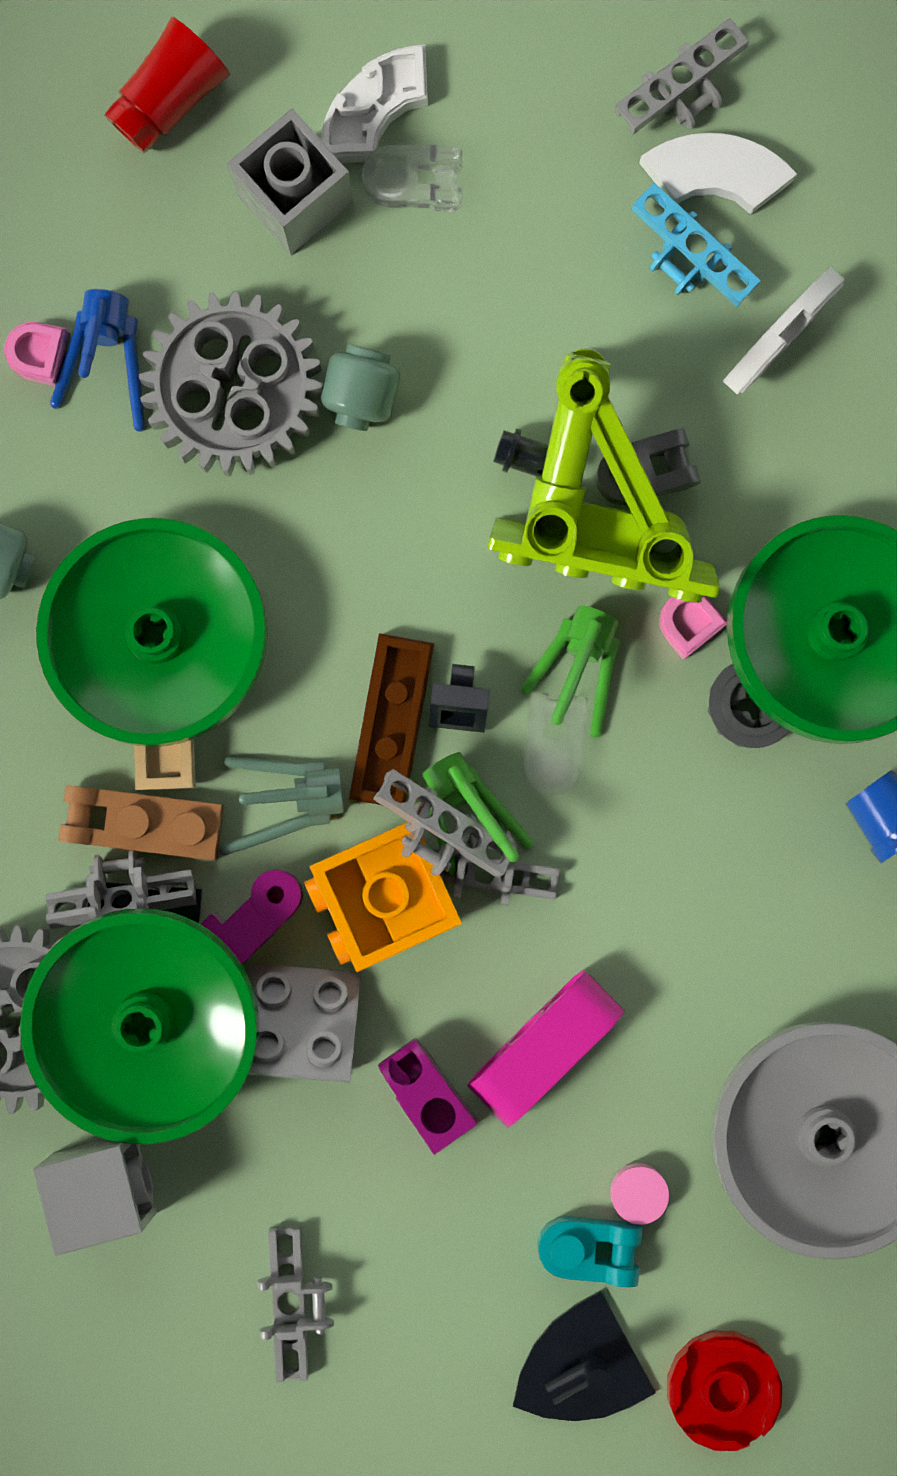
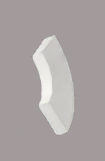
M426 45L399 48L373 59L362 67V71L348 83L340 94L337 93L326 114L320 140L341 163L376 162L379 140L389 124L407 111L428 106Z
M698 133L666 141L643 154L639 162L654 183L677 204L692 196L716 195L735 201L750 215L791 184L797 176V173L784 160L764 146L745 138L723 133Z
M832 267L827 269L770 327L727 375L723 382L736 394L739 392L743 393L817 317L845 285L843 284L845 279Z

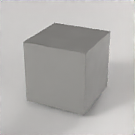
M293 108L227 163L237 195L290 255L294 254L353 203L349 171Z
M102 1139L54 1152L33 1169L55 1256L142 1233L156 1214L153 1202L152 1177L147 1161L141 1155L139 1144H127Z

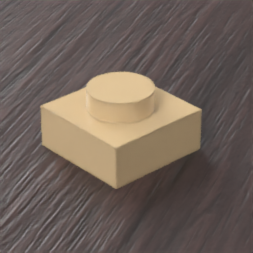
M194 739L181 744L162 747L134 746L135 790L196 788Z

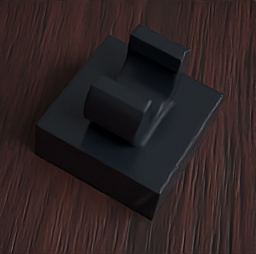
M452 664L450 685L433 683L429 727L485 732L490 689L473 688L475 666Z

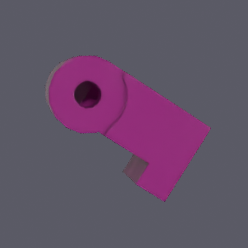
M266 871L257 877L253 883L251 897L227 920L218 912H214L201 923L202 926L213 932L231 949L242 966L302 904V885L297 877L288 871Z
M413 1038L378 1064L383 1077L397 1096L395 1099L434 1155L480 1122L417 1038Z

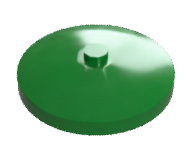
M833 515L813 518L789 527L776 535L753 556L742 571L734 587L727 616V638L731 660L739 680L750 698L766 715L787 730L811 740L833 744H855L871 741L897 731V530L877 521L857 516Z
M140 518L114 524L96 532L76 546L62 560L49 580L41 599L36 625V644L43 674L49 687L64 708L79 722L107 738L125 744L144 747L170 746L196 739L220 726L231 717L244 703L258 680L263 667L268 640L267 617L262 596L255 580L241 559L224 542L211 533L182 521L164 518Z
M146 908L124 909L109 912L82 923L64 936L44 956L35 969L24 995L20 1020L21 1044L25 1061L36 1086L53 1108L68 1121L95 1136L110 1141L127 1144H155L181 1138L197 1131L210 1123L232 1102L241 1089L255 1057L259 1037V1012L256 996L244 967L231 949L213 932L189 918L172 912Z

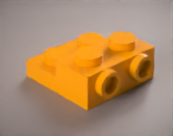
M407 822L309 866L313 878L304 881V885L317 913L328 909L337 930L328 933L327 936L340 965L351 961L356 972L462 924L440 874L434 876L431 873L433 864L415 853L408 857L402 856L401 852L404 844L401 841L405 835L409 837L411 833L405 829ZM422 836L420 842L426 845L425 840Z

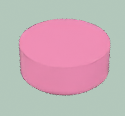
M633 1163L621 1168L615 1174L610 1186V1197L615 1210L624 1220L633 1224L643 1225L654 1222L664 1213L669 1202V1190L664 1178L655 1168L644 1163Z

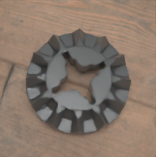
M733 664L721 671L709 689L708 713L716 726L718 734L739 747L763 748L780 741L789 733V730L776 723L761 709L758 713V728H756L755 720L751 719L749 711L731 710L730 705H735L737 701L746 698V690L741 684Z

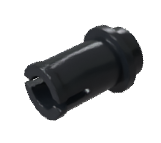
M516 428L514 433L503 430L493 462L503 465L502 471L506 473L509 468L536 477H542L548 445L521 436V429Z

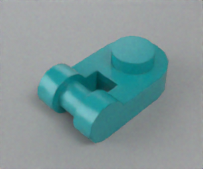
M572 1216L557 1217L549 1221L540 1231L537 1241L539 1259L549 1273L562 1279L602 1282L618 1287H636L639 1282L640 1267L634 1264L635 1248L642 1244L643 1226L627 1221ZM596 1241L613 1244L612 1260L595 1259Z

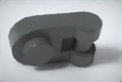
M684 428L632 442L657 497L683 491L701 483L696 465L690 466L685 448L689 446V442ZM664 456L669 472L656 476L650 458ZM603 457L596 472L597 488L601 495L610 503L620 506L627 505Z

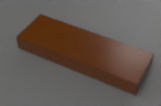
M379 633L349 800L381 805L373 800V798L380 791L385 781L386 773L392 769L410 779L434 643ZM391 785L390 794L396 802L405 803L407 794Z

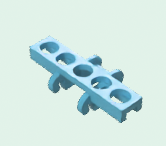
M653 183L633 204L631 210L664 240L662 247L665 250L661 254L657 250L652 254L651 258L655 261L649 269L654 272L661 268L678 284L675 290L677 295L681 294L685 289L690 293L695 287L691 283L695 278L700 283L707 279L731 303L738 307L751 291L759 285L761 280L730 253L732 246L728 242L724 245L718 242L696 221L698 215L694 211L688 214L656 183ZM651 197L665 211L660 215L650 214L645 208L646 200ZM670 216L679 223L671 232L667 230L665 221ZM698 234L704 237L707 247L703 252L693 253L687 248L686 239L690 235ZM676 249L695 265L687 276L668 259ZM715 253V254L710 258V260L706 263L707 257H708L709 255ZM720 261L726 266V269L721 272H713ZM734 273L747 287L742 291L732 290L727 284L728 275Z

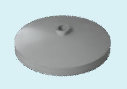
M834 1021L809 1022L788 1027L765 1038L750 1049L731 1071L722 1087L713 1116L712 1149L714 1161L723 1188L731 1202L744 1219L765 1238L794 1253L821 1259L858 1257L882 1249L897 1240V1044L873 1031L849 1023ZM827 1124L831 1129L829 1138L824 1142H815L814 1140L819 1137L818 1129Z

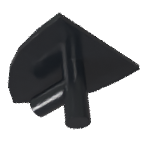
M601 1290L576 1303L554 1319L536 1340L520 1371L513 1407L543 1418L583 1421L605 1418L630 1408L656 1393Z

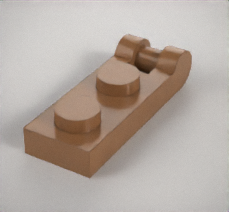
M71 785L65 786L63 802H69L66 824H60L58 837L60 842L216 861L218 858L224 805ZM91 805L107 807L104 829L89 827Z

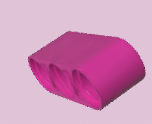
M584 969L568 981L476 1072L468 1082L467 1087L506 1127H510L526 1114L610 1031L622 1017L625 1010Z

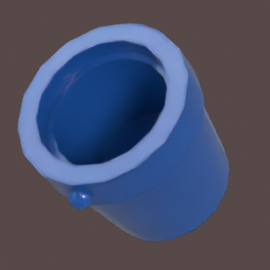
M890 770L845 803L872 847L870 849L880 863H883L897 853V775Z

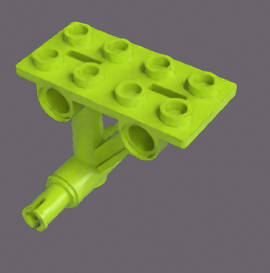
M579 348L569 354H565L556 380V392L559 399L542 477L535 478L526 523L495 518L487 549L499 552L498 559L514 565L530 566L533 559L555 564L554 570L570 577L587 578L589 571L610 575L612 576L611 582L627 589L645 590L647 583L669 588L668 595L683 601L699 603L702 602L703 596L717 598L720 583L714 564L693 559V549L685 522L678 515L664 511L609 397L611 364L599 352L590 348ZM592 435H594L631 512L584 502L586 488L581 484ZM546 515H556L561 517L566 522V525L557 530H550L545 528L539 522V519ZM664 539L673 540L678 543L672 551L667 553H658L651 549L658 541Z

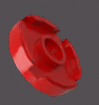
M712 1330L692 1338L675 1355L667 1374V1399L676 1422L693 1442L713 1451H739L749 1447L750 1442L756 1440L761 1434L764 1437L774 1427L782 1408V1381L771 1356L754 1339L736 1331Z

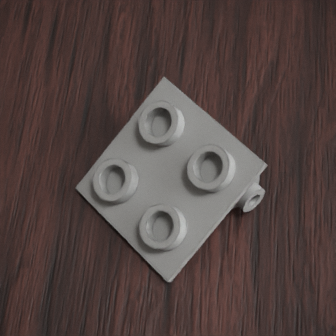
M249 963L248 977L256 996L259 1012V1037L255 1057L248 1074L350 1083L354 1066V1042L362 973Z

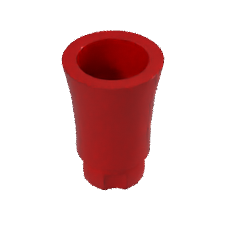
M171 17L152 50L136 72L118 91L121 97L108 108L104 116L130 143L141 152L146 153L161 135L166 137L189 110L206 94L230 76V72L201 38L180 20Z

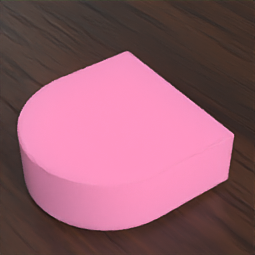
M40 322L22 323L15 327L7 336L4 346L5 358L10 367L20 377L29 381L55 386L63 364L70 333L66 328Z
M703 596L702 602L699 603L671 597L662 607L659 616V626L663 636L683 660L727 625L726 618L706 596Z

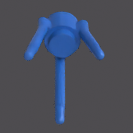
M89 289L85 291L82 311L77 312L75 329L55 384L50 405L54 409H58L61 406L81 349L82 354L78 374L82 378H87L90 374L97 345L115 346L117 345L118 337H122L133 426L136 431L141 432L145 428L144 408L140 399L142 397L136 346L138 319L127 315L129 300L122 294L105 289Z

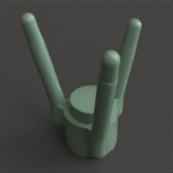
M228 756L224 760L227 767L305 776V778L294 779L295 788L243 793L239 796V802L242 805L296 801L297 811H309V814L223 844L220 847L222 855L245 850L310 826L330 824V814L344 813L339 768L325 770L324 762L301 764Z

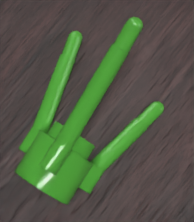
M580 605L576 610L573 620L564 618L557 636L521 686L522 694H530L563 647L569 642L566 650L576 657L552 716L553 724L560 725L570 707L587 662L598 663L600 656H602L590 735L593 738H598L601 735L614 658L621 643L620 640L614 638L620 622L601 610Z
M461 752L441 759L423 772L422 776L429 788L437 792L436 797L455 809L469 804L510 862H516L519 855L487 807L507 830L511 831V834L514 835L523 847L529 849L533 846L532 839L483 783L474 766H468ZM441 813L438 819L441 830L448 833L444 815ZM436 836L439 848L441 849L442 845L447 842ZM453 855L449 860V863H451V867L447 871L449 874H455L458 869L455 856Z

